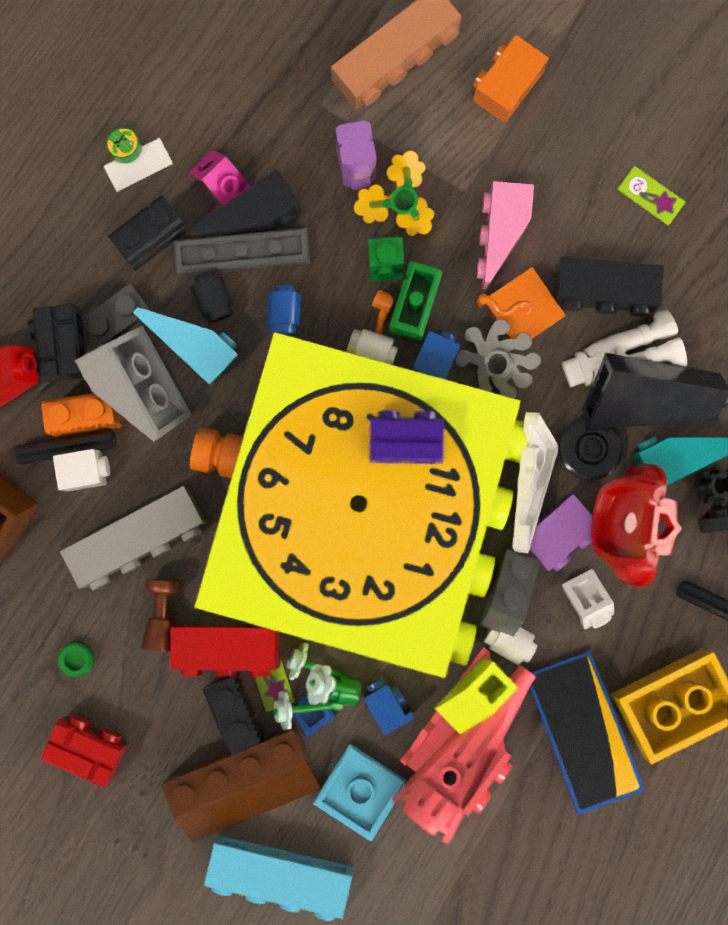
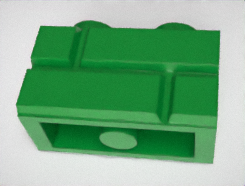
M409 262L405 280L389 326V334L421 343L443 271L417 262Z

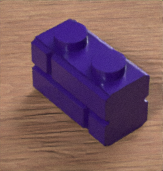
M378 411V417H370V463H443L444 418H436V412L418 411L414 412V418H399L400 412Z

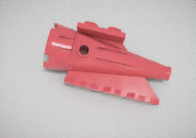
M483 647V649L480 651V653L477 655V657L474 659L471 665L460 677L459 681L483 657L491 661L490 651ZM518 665L516 670L508 677L518 689L493 715L459 734L436 711L410 749L400 760L404 765L413 769L415 773L391 798L392 801L396 804L402 800L405 805L401 810L433 836H435L438 830L444 833L445 836L442 841L447 844L453 838L465 814L469 816L472 810H475L477 813L482 811L492 796V793L487 790L492 782L496 780L501 784L513 767L508 762L511 754L505 751L504 737L531 684L536 676L521 665ZM451 770L456 773V783L447 781V771Z

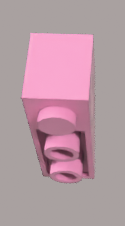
M493 181L490 192H484L482 213H488L487 225H481L479 245L485 246L484 258L478 259L477 279H482V289L487 290L531 220L534 185Z

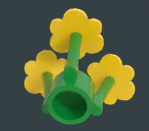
M409 150L403 156L396 154L392 157V165L387 169V176L390 180L396 181L397 187L391 191L389 197L384 196L383 188L379 185H372L368 190H359V200L354 203L353 209L357 215L363 216L365 223L370 224L374 220L377 222L385 221L388 217L387 208L391 207L393 211L399 213L396 217L397 225L402 229H406V233L409 236H415L417 232L424 235L431 231L432 224L430 220L434 218V211L431 208H427L426 200L418 197L414 189L411 188L418 187L422 183L421 173L425 170L424 163L418 161L417 153Z

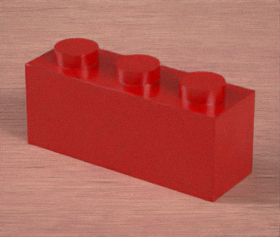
M178 625L171 627L170 670H181V676H201L202 670H215V676L218 677L236 676V671H250L251 677L271 676V671L280 668L281 632L259 625Z

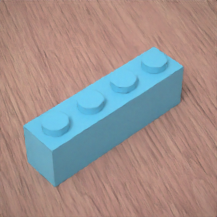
M218 834L214 842L204 886L211 887L212 892L219 895L230 896L232 893L246 896V900L252 903L265 904L266 901L280 904V908L289 912H300V909L314 912V916L319 919L332 921L334 918L343 919L353 867Z

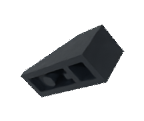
M275 170L192 227L199 238L275 231L281 226L282 228H287L295 223L299 218L298 214L302 210L300 202L279 171Z

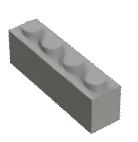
M182 486L60 551L78 588L90 586L91 590L94 591L111 582L109 578L111 574L121 570L122 574H126L141 566L139 561L141 558L149 554L156 558L172 549L170 546L171 542L181 537L186 542L202 533L200 527L207 524V521L189 487Z

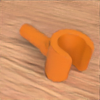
M378 290L372 302L373 307L381 310L375 333L381 335L384 332L386 318L394 304L392 296L382 290Z

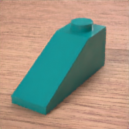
M654 436L638 444L637 446L640 451L631 455L636 466L643 463H652L665 470L667 479L665 486L727 456L728 438L669 437L659 441Z

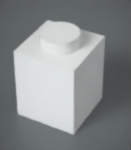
M90 449L53 456L58 490L68 492L107 485L106 476H110V465L107 456H102V451Z

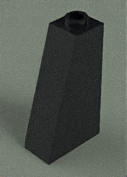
M605 353L582 410L590 429L713 421L718 419L722 409L728 405V386L721 373Z

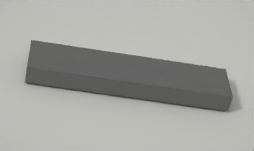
M307 228L173 240L175 267L178 276L201 274L206 271L216 273L310 264Z

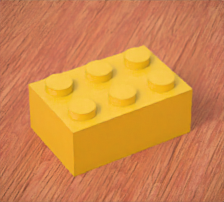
M701 648L610 694L641 757L651 765L728 726V679L715 653Z

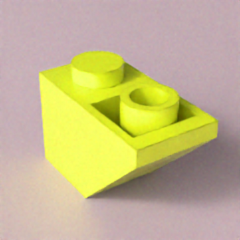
M483 657L434 709L461 734L493 715L518 687L494 662Z

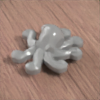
M502 319L494 322L486 340L480 328H468L465 332V339L469 342H475L478 353L461 350L456 354V363L461 367H466L469 363L478 366L477 375L480 385L478 389L493 393V387L490 382L491 377L494 385L501 391V396L515 399L517 395L516 389L509 385L507 381L513 379L515 385L519 388L529 387L533 382V377L530 373H522L520 369L522 366L529 370L536 369L541 363V357L534 352L524 356L511 353V351L514 349L523 351L529 349L532 345V337L527 333H521L517 339L499 341V335H505L510 329L509 323Z

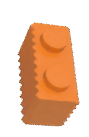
M95 393L41 401L44 430L47 434L57 438L87 433L88 431L114 429L115 427L120 429L122 427L121 415Z

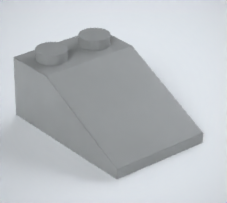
M143 326L75 360L92 392L152 441L159 439L192 416Z

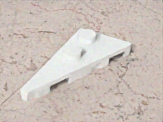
M526 412L523 432L526 435L528 445L521 452L513 538L514 551L529 553L559 449L557 442L539 413Z

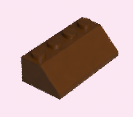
M296 723L291 725V729L285 731L280 729L262 737L258 744L229 756V753L225 752L172 774L161 784L174 819L192 842L201 840L321 789Z

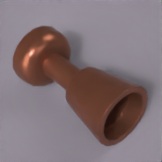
M146 579V590L151 594H155L154 617L148 618L141 645L142 650L170 651L173 622L172 619L167 618L169 595L179 592L181 581Z

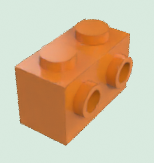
M515 35L509 45L504 42L499 47L493 57L495 63L489 71L483 69L473 84V87L476 88L473 101L505 124L543 74L549 58Z

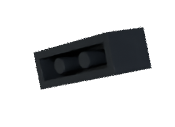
M561 257L556 264L553 297L558 305H562V309L566 311H581L582 307L596 308L595 312L600 314H614L616 310L629 311L630 316L647 317L650 316V313L661 307L664 266Z

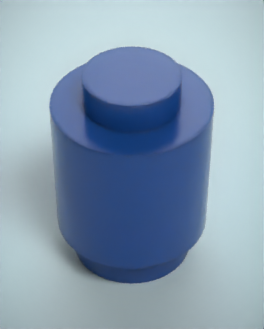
M279 285L275 286V291L268 292L266 325L270 327V335H274L275 332L292 337L296 336L297 328H300L302 295L295 292V287Z

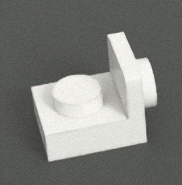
M593 569L562 584L563 590L579 615L584 629H588L591 626L599 628L611 620V616L614 615V602Z

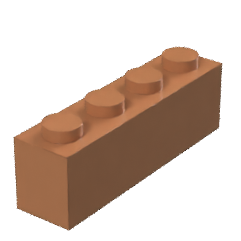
M416 0L331 66L333 83L355 110L364 104L365 106L371 105L379 98L384 88L390 84L392 86L397 85L405 78L407 71L415 64L418 66L424 64L432 56L433 50L441 44L444 46L450 44L458 36L461 21L460 13L449 0Z

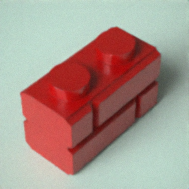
M72 714L69 718L63 717L58 720L41 756V760L106 788L113 780L128 744L120 741L122 736L113 730L103 728L100 732L88 727L90 721L81 716Z

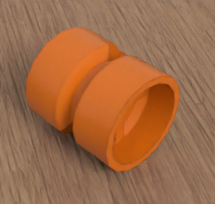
M199 427L192 446L190 469L209 474L216 469L220 476L232 479L244 436L228 433L225 437H222L218 430Z

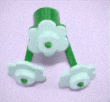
M302 643L298 649L294 648L288 656L287 668L291 669L289 674L290 680H294L299 676L302 667L311 670L306 682V689L309 692L308 701L311 704L291 706L288 692L281 691L278 695L279 701L274 702L273 714L276 722H281L282 730L285 731L291 729L292 714L323 710L342 711L344 705L355 706L361 691L359 680L347 677L345 672L334 671L329 666H321L306 660L309 644Z

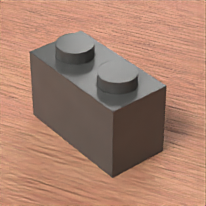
M510 549L506 550L496 567L480 626L497 632H503L510 636L516 634L526 618L540 560Z

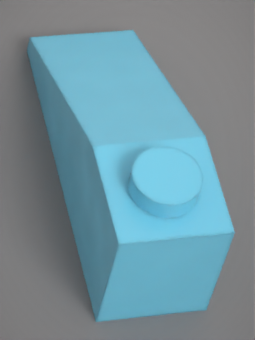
M139 307L133 311L147 327L210 386L238 357V354L234 351L238 345L224 332L218 336L213 330Z

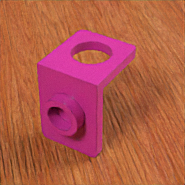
M211 150L189 172L194 178L202 181L222 205L251 187L225 155ZM213 161V163H212L208 168H206L205 170H203V168H204L208 163H210V162Z

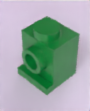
M402 237L368 239L370 282L403 280L404 254Z

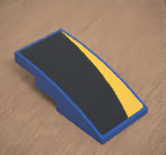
M590 651L532 672L536 678L529 689L577 815L643 792L644 788L628 744Z

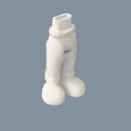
M666 308L658 310L654 313L653 322L649 326L643 324L635 329L610 335L594 342L582 352H575V358L562 362L569 386L573 387L582 383L585 386L593 384L605 353L655 362H667L668 364L687 367L686 351L680 337L657 347L653 346L631 355L626 354L627 351L641 345L650 344L654 340L666 339L677 335L678 327L670 311Z

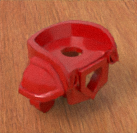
M652 463L639 464V466L628 468L626 473L620 476V479H615L601 487L592 515L591 541L593 551L606 562H610V567L613 568L617 578L625 581L626 585L633 587H645L652 583L657 572L658 555L672 554L677 534L681 531L678 524L677 502L665 498V485L667 484L665 470ZM663 520L667 528L659 536L657 535L658 522Z

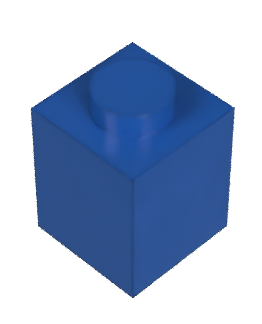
M437 330L435 334L429 331L412 371L445 380L460 348V344L456 343V338L449 333Z

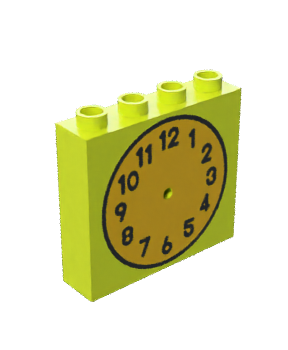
M274 332L195 608L442 678L446 677L450 662L466 666L476 635V625L461 621L467 596L472 594L482 598L485 597L495 564V557L479 553L487 526L503 530L513 499V490L498 486L505 460L520 463L521 452L528 445L526 435L523 432L524 421L516 419L521 401ZM378 411L400 412L399 418H414V412L418 411L436 412V418H444L443 463H370V417H378Z

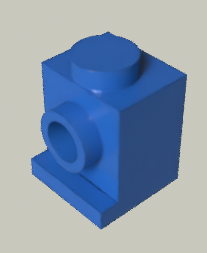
M384 676L366 686L368 692L363 694V699L384 736L415 718L410 707L406 710L402 708L407 702L399 687L396 685L391 688Z

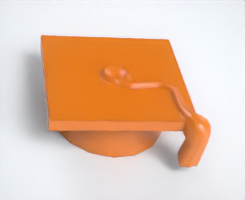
M533 267L490 296L481 294L476 301L479 308L486 304L497 320L502 319L509 323L510 329L506 334L510 339H517L521 333H527L533 339L566 316Z

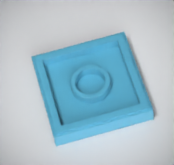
M350 742L313 800V804L372 842L395 804L391 798L408 779Z

